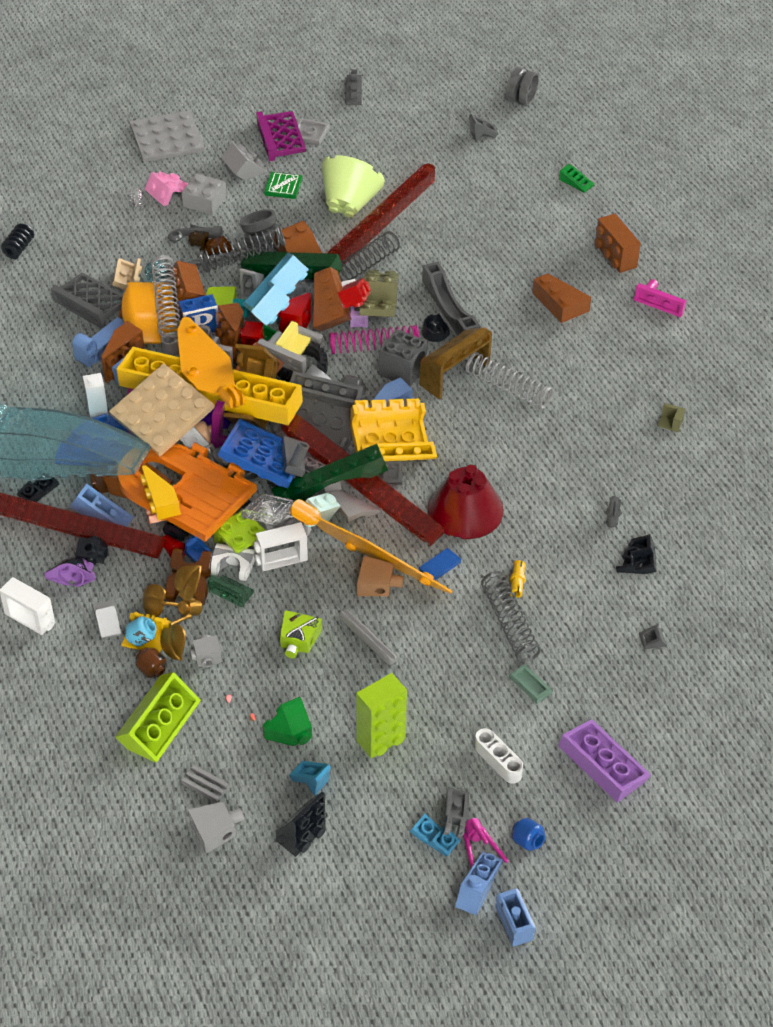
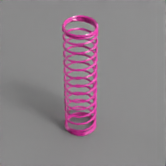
M410 325L408 332L405 326L402 327V331L405 328V331L408 334H410L411 327L413 331V336L419 338V330L417 325ZM389 327L387 335L386 329L382 328L381 336L378 328L375 329L374 336L371 329L368 330L367 336L365 330L362 329L361 337L359 336L358 331L355 330L354 340L350 330L347 333V340L345 333L343 331L340 334V340L337 332H330L329 338L330 348L332 350L331 354H335V334L338 339L340 354L342 353V333L344 335L347 353H349V333L351 335L353 350L355 353L356 332L358 335L361 352L363 332L366 339L367 351H369V332H371L374 350L376 351V330L378 331L380 345L382 347L383 329L385 331L387 340L389 339L390 329L392 331V334L394 333L393 329Z

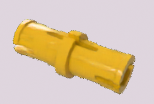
M516 560L513 563V574L510 576L511 592H516V597L521 598L523 595V584L526 581L524 575L526 563L522 561L520 567L521 560Z

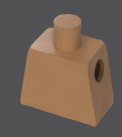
M363 556L357 582V596H389L391 587L403 588L404 576L394 575V565L392 563Z

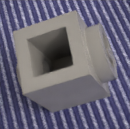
M202 635L196 640H192L193 649H190L191 659L196 661L198 667H211L213 664L222 662L217 635Z

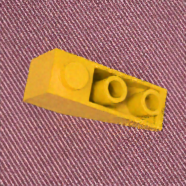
M146 465L142 466L143 474L140 475L142 485L147 486L144 490L147 500L151 499L152 501L149 502L152 514L156 513L158 520L180 515L179 501L174 487Z

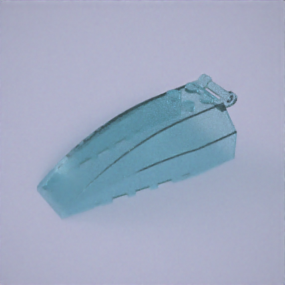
M0 404V418L2 417L0 420V477L43 480L51 479L52 476L68 478L69 475L85 477L86 474H96V476L135 474L151 449L150 444L89 417L59 410L7 407L4 404Z

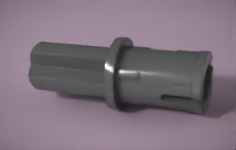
M612 496L610 499L609 507L606 509V523L608 527L613 528L618 525V518L621 516L620 497Z

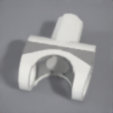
M217 543L212 556L211 575L218 576L219 570L234 565L240 570L239 580L246 581L255 562V549L247 548L240 553H235L228 545Z

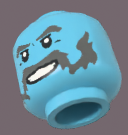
M140 616L127 624L126 639L135 646H142L155 638L156 625L152 619Z

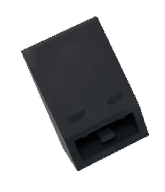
M324 792L307 801L276 830V842L295 857L300 852L305 853L309 849L311 842L315 838L319 839L326 831Z

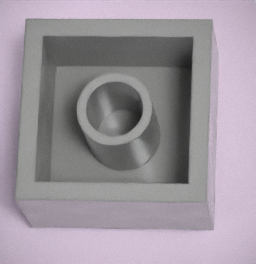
M196 174L182 192L183 207L213 215L227 196L226 181Z

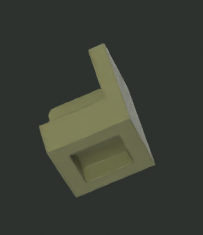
M665 403L658 427L679 432L684 420L685 408Z

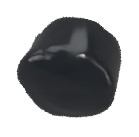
M440 313L437 315L430 314L424 319L421 332L426 340L440 342L450 335V329Z

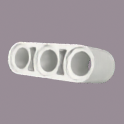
M487 728L480 729L476 733L475 750L506 782L511 784L519 782L523 772V762L493 731Z

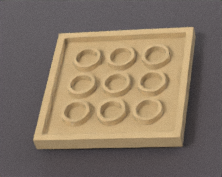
M163 363L115 405L109 413L158 456H162L211 412L215 406L209 399Z

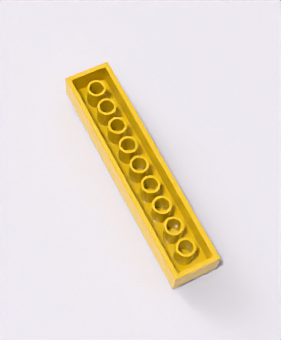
M132 347L117 368L119 386L135 389L164 363L199 391L181 373L180 357ZM233 370L235 387L246 397V403L242 406L239 404L238 407H232V409L225 403L224 410L289 425L303 402L302 385ZM199 391L214 406L217 400L223 401L217 394Z

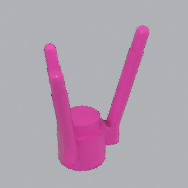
M469 819L465 825L463 838L470 868L474 865L470 840L473 842L482 840L484 844L489 842L503 861L508 863L509 860L489 836L485 827H482L479 819Z

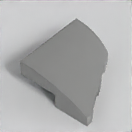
M344 491L329 492L341 505L337 512L342 513L348 522L361 516L366 519L380 512L377 507Z

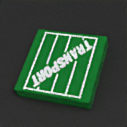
M271 172L264 191L265 196L296 199L303 175Z

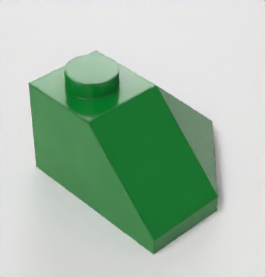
M300 696L281 704L275 710L277 712L276 716L272 720L267 719L262 725L263 737L266 740L296 746L298 744L304 745L312 738V726Z

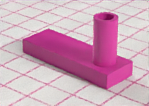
M651 279L646 285L641 283L637 285L634 296L635 301L678 317L684 314L687 300L657 290L658 282Z

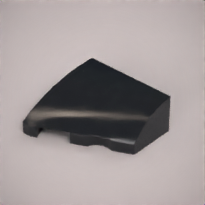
M651 535L631 539L628 549L622 555L624 559L623 566H616V572L635 574L657 572L655 544Z

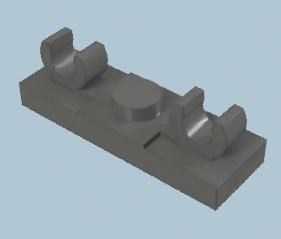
M351 69V75H347L346 105H362V75H357V69Z

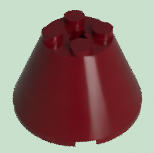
M471 464L451 471L449 476L430 497L427 508L430 521L439 531L448 536L452 535L461 539H476L490 534L499 526L504 512L501 499L484 473Z

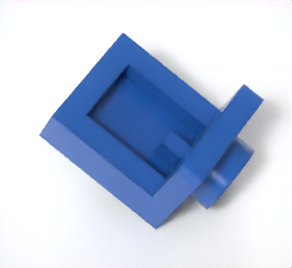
M191 536L185 542L184 553L193 563L200 559L203 551H211L196 536Z

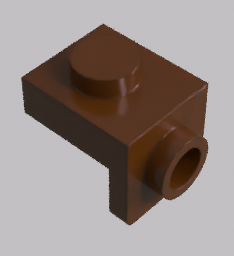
M223 235L208 240L204 253L207 250L209 256L213 255L211 248H213L215 254L219 253L217 246L220 247L221 253H226L224 244H226L228 252L232 251L230 242Z

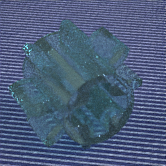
M150 261L145 267V274L149 277L150 281H153ZM156 261L154 263V266L161 264L162 262ZM159 265L156 268H165V266Z

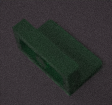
M212 575L208 579L209 592L240 607H243L254 594L253 589L224 575H221L219 578Z

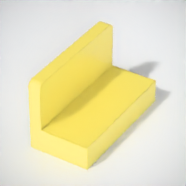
M291 321L276 342V345L301 355L310 343V337L298 334V323Z

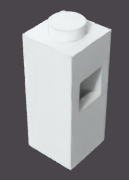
M101 373L83 376L90 419L105 413L108 415Z

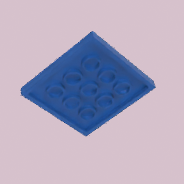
M239 418L221 447L218 456L226 462H232L240 466L243 470L257 474L262 479L274 482L279 487L288 489L295 476L284 472L281 447L282 438Z

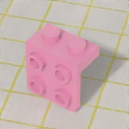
M151 172L144 190L163 206L169 204L173 192L182 193L188 183L180 180V177L174 173Z

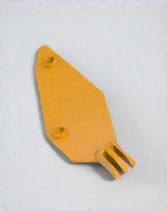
M183 317L177 329L181 373L199 391L217 394L230 409L238 407L239 404L241 406L244 405L246 397L235 387L231 358L191 318Z
M296 500L290 507V514L305 525L316 524L321 530L344 543L348 550L352 552L357 550L371 558L392 563L394 569L419 580L422 584L452 594L450 589L433 580L434 577L431 574L418 571L370 541L322 519L317 508L305 501Z

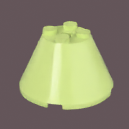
M336 155L335 158L329 159L330 157L328 156L321 165L326 204L329 206L328 210L332 213H344L345 216L353 218L383 188L385 179L380 172L377 174L372 170L373 166L359 159Z

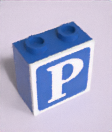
M213 294L178 302L180 322L183 317H189L197 325H207L210 327L211 333L215 332V328H217L215 314L218 312V306Z

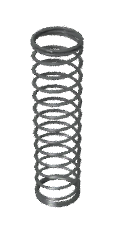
M279 225L274 226L278 247L271 236L270 230L267 229L270 236L272 249L268 245L263 231H261L265 243V250L262 248L257 233H255L259 247L258 253L252 242L251 236L249 235V239L253 250L252 255L243 237L242 239L245 244L247 257H245L240 248L239 241L236 239L240 251V259L235 253L233 244L230 241V245L234 254V261L231 259L228 253L226 244H224V248L227 253L228 264L222 256L220 247L217 246L221 256L222 266L219 264L213 248H211V251L215 259L216 268H214V266L212 265L209 259L207 250H205L209 266L204 253L201 251L198 254L203 270L206 273L210 272L211 266L213 269L216 270L217 264L220 267H223V261L226 265H229L230 260L231 262L235 263L236 258L239 261H241L242 255L245 259H247L248 253L252 257H254V250L258 255H260L261 249L263 252L266 253L267 246L270 250H273V244L276 248H279V242L281 246H285L284 236Z
M387 231L365 245L364 248L356 251L355 254H351L350 257L342 260L341 264L345 266L348 273L350 271L351 279L353 277L356 278L358 274H362V271L365 272L367 268L376 265V262H380L381 259H385L390 253L399 250V239L393 232ZM386 234H390L395 238L398 244L397 249H395L392 241L386 237ZM387 239H388V240L391 242V244L393 245V249H392L393 251H392V252H390V249H389V248H390L391 246H390L389 243L387 242ZM378 240L382 241V244L385 249H387L385 245L388 247V255H385V251L380 244H378ZM374 243L377 244L380 252H382L380 247L382 248L384 252L383 258H381L379 251L374 247ZM369 246L373 247L376 255L375 250L378 252L379 261H376L375 255L369 250ZM365 249L368 250V253L371 258H373L371 254L374 256V264H372L370 258L364 252ZM360 252L364 254L366 261H368L367 258L369 259L370 267H367L366 262L360 256ZM355 255L359 256L363 265L365 263V270H362L360 263L355 259ZM351 258L354 259L358 268L360 266L361 273L357 272L356 267L350 261ZM346 262L350 263L352 270H354L353 267L355 268L356 276H353L351 270L346 266ZM342 269V270H341L342 275H343L344 277H345V275H346L347 280H351V279H348L347 274H346L345 271Z
M501 571L488 573L483 577L481 585L498 617V621L501 623L509 644L512 646L513 652H515L516 659L520 662H525V659L518 657L519 654L526 648L534 647L527 651L529 653L538 647L537 653L530 657V660L535 659L540 654L541 648L538 642L534 640L535 636L531 634L532 630L529 628L525 616H523V611L520 610V605L517 604V599L514 598V593L511 592V587H508L509 583L506 581L504 573ZM501 574V575H496V576L491 577V578L485 583V585H483V584H484V581H485L488 577H490L491 575ZM498 576L503 577L501 581L495 582L490 587H486V584L491 579ZM504 582L507 583V586L500 587ZM494 585L496 586L494 588H498L493 593H488ZM505 588L499 593L504 592L507 588L510 589V592L502 593L495 599L491 598L493 594H497L495 592L499 589ZM504 594L508 595L501 599H505L510 594L513 595V598L505 599L501 601L498 605L494 604L495 601L498 600V598ZM507 600L510 601L503 605L509 604L512 600L516 601L515 604L507 605L501 611L497 610L498 606ZM514 605L505 611H509L515 606L519 607L518 610L510 611L504 617L500 616L501 612L509 606ZM521 612V616L513 617L507 623L502 622L506 616L512 617ZM521 617L524 618V622H518L511 626L509 629L505 628L508 623H511V620L518 618L517 620L513 621V623H515L518 620H520ZM524 623L527 624V628H521L513 634H508L511 629H514V626L521 624L520 626L516 627L517 629L520 628ZM527 629L530 630V634H524L516 640H511L517 632L524 630L518 633L520 635L524 633ZM530 635L533 636V640L525 641L518 647L514 646L520 638L527 636L521 639L523 641L527 639Z

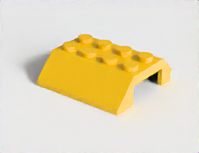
M419 398L406 399V406H404L403 399H388V406H386V400L383 399L370 400V407H368V400H354V405L351 407L350 428L356 452L377 444L385 461L437 459L434 442H428L423 423L426 413L424 403H420Z

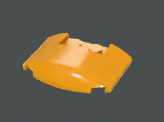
M129 282L123 294L121 305L124 323L128 321L143 331L144 344H161L162 336L158 332L153 282ZM164 286L159 289H171L172 286ZM166 291V292H162L161 294H162V295H170V294H172L173 292H171V291ZM165 297L161 300H171L173 297ZM168 302V303H164V304H162V305H164V306H170V305H173L174 303ZM166 308L162 311H172L175 308ZM171 313V314H165V315H163V316L171 317V316H174L175 314ZM168 319V320H165L164 322H174V321H176V320H175V319ZM168 325V326H165V327H167V328H173V327H176V326H175V325ZM178 327L174 329L162 328L161 330L169 333L177 331Z

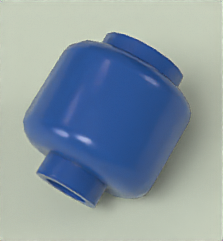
M523 818L517 821L512 828L513 841L528 851L540 848L545 841L543 826L530 818Z

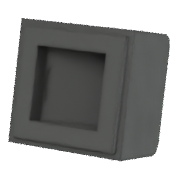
M657 624L639 633L644 649L667 646L663 632Z

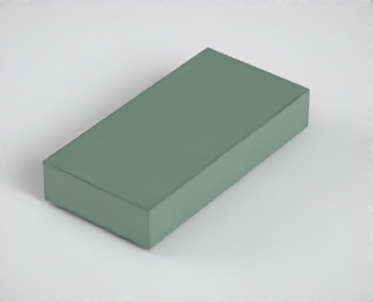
M525 664L509 674V678L536 704L552 694V689Z

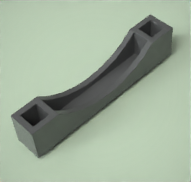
M439 261L423 265L422 281L456 335L458 336L465 330L481 328L475 316L465 312L459 305Z

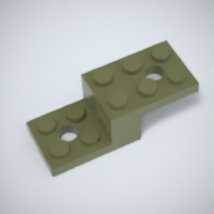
M379 270L365 272L364 280L369 283L371 291L367 300L360 306L359 315L395 317L399 274L392 270H387L386 273H379Z

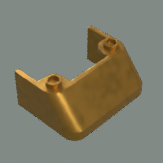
M486 327L465 330L428 356L423 357L420 362L419 385L439 400L442 399L443 373L475 352L482 354L483 360L488 357L490 362L492 332Z
M243 344L235 345V348L240 351V354L237 356V364L242 369V372L276 379L277 359L265 347ZM229 411L224 413V417L233 423H237L240 418L261 429H266L268 424L267 420Z

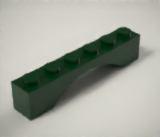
M374 444L304 474L303 477L293 479L288 489L276 486L272 488V492L278 507L283 513L296 500L306 501L315 493L331 484L351 478H372L388 471V467L378 445Z

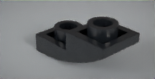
M44 471L34 483L28 481L17 493V496L32 505L60 483Z

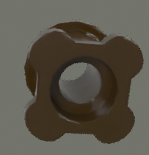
M195 230L193 233H190L188 239L192 247L198 246L200 251H203L209 240V232L201 234Z

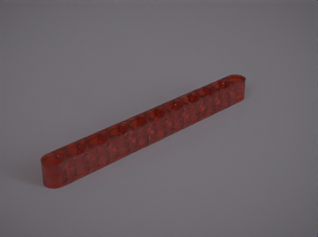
M433 164L422 165L333 246L327 254H339L340 261L350 257L351 254H355L361 248H364L365 245L435 182L436 167Z
M295 414L289 425L283 424L281 427L288 437L307 443L309 445L307 452L325 465L350 455L298 414ZM378 476L344 480L420 540L429 543V546H432L445 533L443 527Z
M0 492V516L13 518L76 537L90 538L91 536H97L102 538V541L109 546L156 559L160 558L166 541L163 537Z

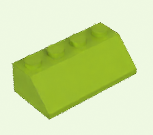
M174 672L160 675L116 734L115 738L127 750L157 763L201 700Z

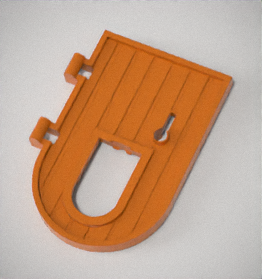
M196 442L192 445L191 449L175 443L162 456H158L148 446L142 444L130 450L122 458L118 467V482L123 494L134 503L151 511L149 502L152 501L151 499L147 500L144 490L147 486H143L141 482V473L139 472L141 466L148 462H157L181 474L182 479L180 482L173 485L179 501L181 514L165 518V520L205 542L257 491V485L243 478L245 470L241 469L240 466L231 462L226 469L208 459V449ZM234 472H236L234 478L230 477Z

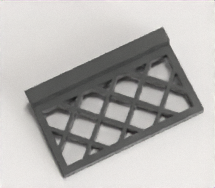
M80 273L61 287L55 285L51 288L53 301L100 328L106 325L105 320L121 309L123 294L84 273ZM82 279L86 281V283H78V282L81 281ZM89 287H98V289L89 290ZM79 288H86V290L77 291ZM74 289V291L68 292L66 290ZM98 294V297H89V295ZM101 294H110V296H101ZM84 295H86V298H79V297H77V296H84ZM113 300H121L120 302L113 303ZM102 301H110V303L101 304ZM98 302V304L91 305L89 303ZM100 309H109V310L104 313V312H103L102 310H100Z

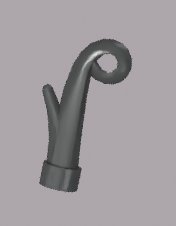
M191 224V228L171 231L168 234V239L177 242L183 236H189L195 230L201 234L209 232V238L215 239L223 235L222 226L200 227Z

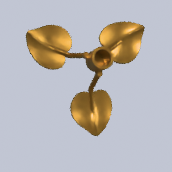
M200 565L183 566L177 570L174 585L176 590L180 591L178 595L184 599L180 603L164 601L165 589L158 584L147 586L143 592V607L150 617L152 615L160 616L163 611V605L176 606L179 612L185 615L171 622L169 628H164L160 636V644L164 653L178 661L183 660L182 654L186 640L185 630L178 623L191 619L192 616H198L202 612V603L193 598L200 579L202 567Z

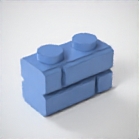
M513 889L498 894L495 908L507 935H509L512 946L515 947L534 940L535 925L519 890Z

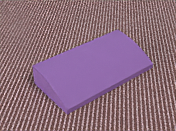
M592 719L563 734L558 745L617 803L645 783L651 776L647 770Z

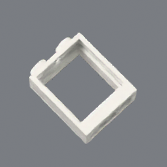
M301 522L256 533V542H253L257 554L254 555L256 565H260L262 571L308 560L307 535ZM290 542H294L295 545L293 547L269 553H265L264 550L266 548Z
M14 577L0 589L4 613L41 635L53 628L55 619L51 600L48 596Z

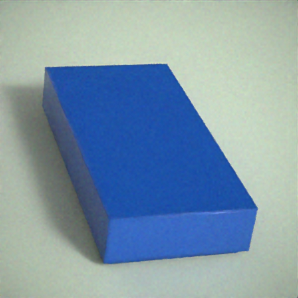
M447 548L420 566L419 571L422 573L427 572L434 577L433 580H437L460 564L461 558Z

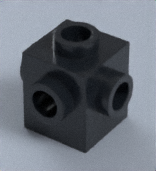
M91 536L90 538L79 537L75 556L84 558L87 563L91 562L94 566H96V563L104 564V560L108 556V545L102 541V538L97 536Z

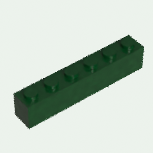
M254 251V257L248 253V258H243L240 263L242 269L264 274V278L268 276L287 253L294 255L309 269L304 279L314 280L316 272L329 267L337 270L338 274L343 268L339 254L265 253L261 251L260 255H258Z

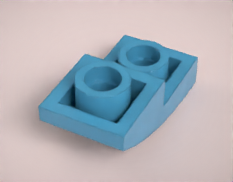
M426 814L409 831L446 857L461 841L459 838H456L457 836L453 832H450L449 835H444V826L441 828Z

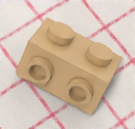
M118 258L112 285L125 290L129 282H139L140 277L138 276L142 270V266H140L141 259L137 258L135 264Z

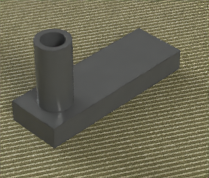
M283 436L281 447L284 472L303 477L305 473L304 458L309 445L300 440Z

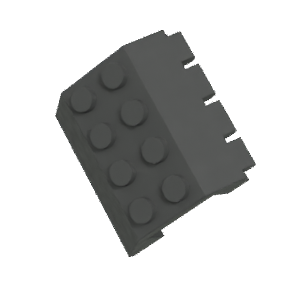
M293 371L290 383L302 385L303 402L289 425L275 424L274 435L281 438L287 436L307 443L309 448L320 451L326 449V452L336 455L344 453L352 440L350 428L351 407L354 405V400H362L363 387Z

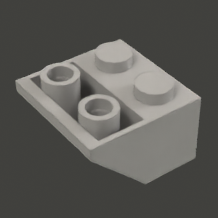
M232 142L221 157L232 172L244 180L268 172L264 167L265 164L260 159H257L258 155L252 150L247 151L241 144L236 145Z

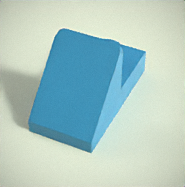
M302 761L289 776L294 782L306 783L313 795H316L329 781L331 767L329 764Z

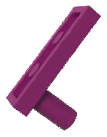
M218 400L212 413L211 443H213L215 448L223 446L228 436L223 435L225 402Z

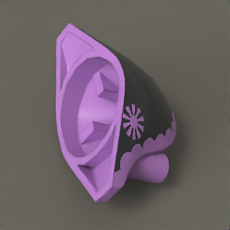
M81 557L67 558L44 573L45 578L62 585L77 587L96 579L95 573L92 571L93 563H87ZM69 580H73V582H76V583H75L74 585H72V584H69L68 581H69Z

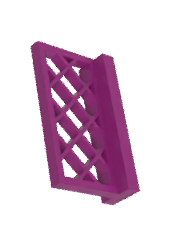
M262 111L256 112L257 125L269 161H275V157L306 152V147L293 111L263 115ZM273 128H275V129H277L278 131H277V132H274V131H271V130H272ZM279 147L284 148V150L277 151Z

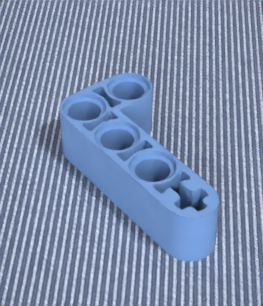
M117 317L91 338L78 333L72 342L75 360L91 368L92 364L100 361L114 330L124 324L123 319Z

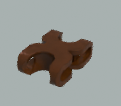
M173 549L170 561L173 574H170L167 578L165 590L167 602H175L180 592L176 590L174 585L177 570L183 566L200 565L202 566L194 597L195 600H199L202 605H205L208 595L206 579L211 576V551H203L197 562L189 564L184 561L182 549Z

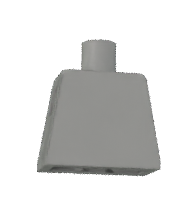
M223 802L188 810L190 823L205 853H209L235 837V824L244 820V815L240 808L228 812Z

